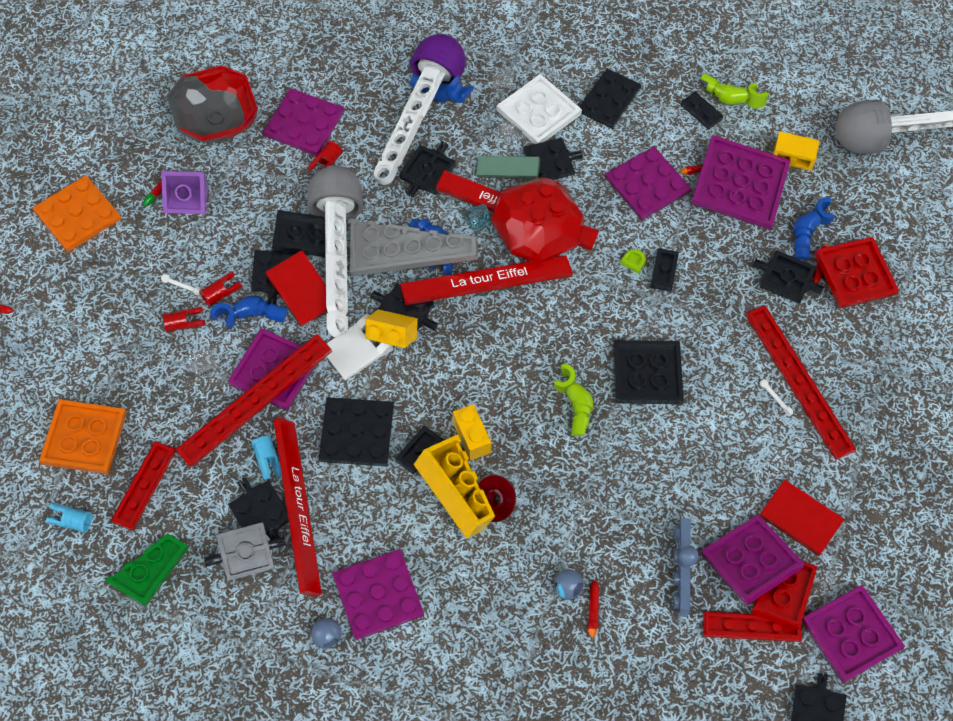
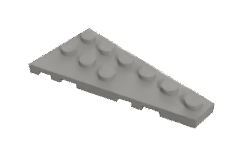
M351 218L350 274L352 276L478 260V247L475 236L455 233L449 235L440 234L434 230L426 232L420 231L419 228L393 224L386 226L378 225L376 222L368 221V223Z

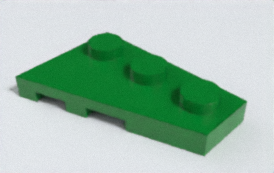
M166 534L147 548L143 555L133 562H128L123 566L124 569L114 576L111 575L105 579V582L146 607L189 548L175 537Z

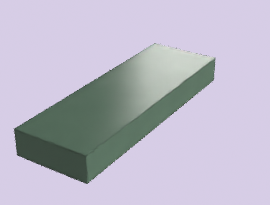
M478 156L476 175L481 178L535 179L539 177L540 158L525 156Z

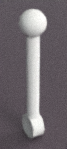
M164 274L161 277V280L164 283L169 282L171 284L190 290L195 295H200V287L194 288L189 285L178 282L176 280L170 279L169 275Z
M766 379L761 380L760 386L766 388L784 409V412L791 416L793 410L787 407L771 389Z

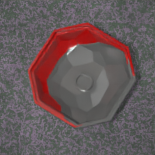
M222 65L182 75L167 95L177 131L197 142L228 141L249 129L258 111L247 75Z

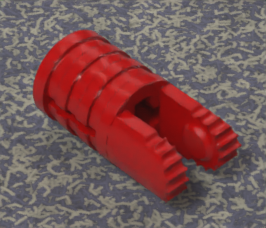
M328 141L320 153L308 165L307 169L309 171L313 170L318 162L325 167L333 165L343 153L342 148L337 143Z
M233 271L217 279L204 289L199 290L202 299L209 307L243 287L239 282L226 290L223 283L230 281L235 276Z
M202 306L181 310L180 312L162 314L166 333L206 326L205 320L187 323L186 316L202 313Z

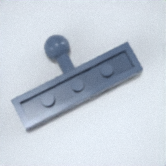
M681 518L678 526L674 527V540H678V548H674L673 562L678 563V571H674L673 585L677 586V594L673 596V609H677V616L687 617L690 612V566L696 564L699 558L697 550L690 546L691 519Z

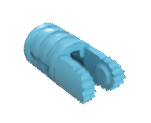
M262 436L255 439L251 445L256 454L263 479L270 478L268 465L270 463L276 477H281L280 461L271 437Z
M54 502L50 503L49 508L54 511H61L63 514L61 520L56 517H47L46 523L74 529L83 533L88 532L93 520L91 512L74 509L73 507Z

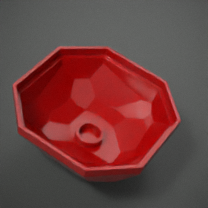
M535 178L504 189L499 195L491 222L510 254L541 263L577 248L585 219L579 207L562 184L548 178Z

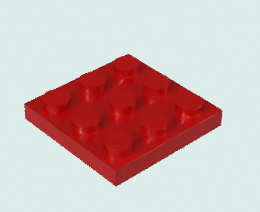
M873 237L817 249L814 253L839 309L895 296L899 292Z

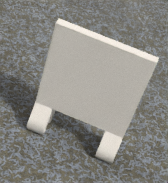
M369 314L362 316L356 324L348 329L346 334L335 337L326 343L332 349V353L327 358L344 380H347L380 357L393 351L392 345L380 343L375 348L370 340L365 339L363 331L366 330V318L370 316Z

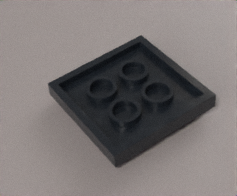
M614 340L615 403L683 404L680 341Z
M327 397L319 462L388 467L394 402Z

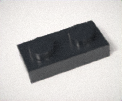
M696 91L681 101V106L708 130L723 120V115Z
M658 248L650 288L672 291L679 252Z
M424 425L398 454L395 461L414 475L417 471L414 463L423 450L442 442V438Z

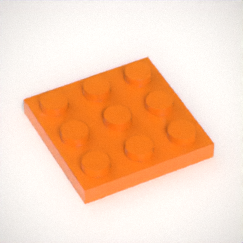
M87 175L32 207L36 215L67 253L122 219L120 214Z
M59 399L39 458L40 464L109 475L127 415L126 409Z

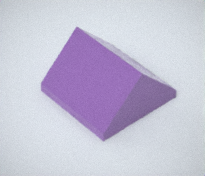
M161 171L163 213L205 214L209 189L205 172Z

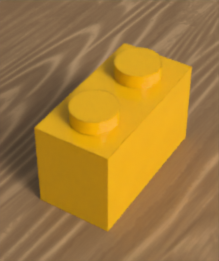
M779 131L773 155L791 160L789 166L812 171L820 141Z
M378 309L366 318L365 339L406 348L417 339L418 318Z
M474 404L453 411V425L469 460L471 461L490 454L492 442Z

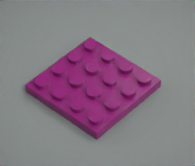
M712 135L691 204L771 230L791 160Z

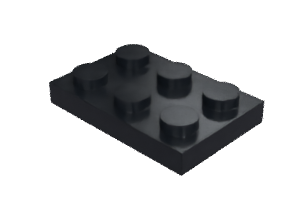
M607 68L579 106L582 109L581 114L613 129L640 91L642 84Z
M277 210L272 250L298 253L303 250L305 255L326 258L325 217Z

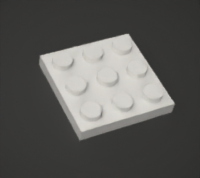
M541 74L499 103L496 111L534 144L545 142L582 113L580 107Z

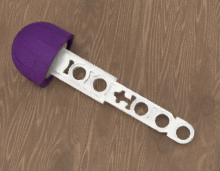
M435 34L426 37L420 42L410 60V68L419 79L383 151L382 161L378 162L374 170L376 180L382 185L391 183L398 171L397 167L401 165L440 84L450 83L457 75L461 78L466 65L465 53L461 44L449 35ZM423 88H430L427 93H420ZM416 104H422L420 109L412 110ZM405 137V141L403 143H396V141L399 138ZM397 154L396 159L388 161L390 155ZM389 171L386 177H379L382 172Z

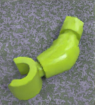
M707 73L703 74L700 78L708 83L706 91L711 94L715 93L719 101L727 105L747 103L748 106L759 109L766 105L769 97L768 92H756L757 82L750 84L748 90H746L744 87L720 84L719 80Z
M562 364L560 366L562 375L568 376L569 379L566 382L555 381L554 388L559 392L566 393L572 402L575 416L573 417L571 436L579 437L585 435V429L589 427L590 419L588 417H590V412L593 411L594 401L592 395L579 383H576V374L573 367L568 364Z

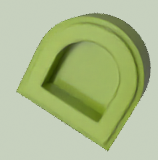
M632 249L624 255L620 264L639 274L645 265L646 257L642 251Z

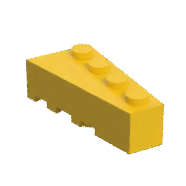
M457 434L424 449L414 463V466L463 535L468 539L483 531L495 515L484 491L480 490L476 482L478 477L475 471H471L467 462L469 457L466 451H462L459 444L461 440Z

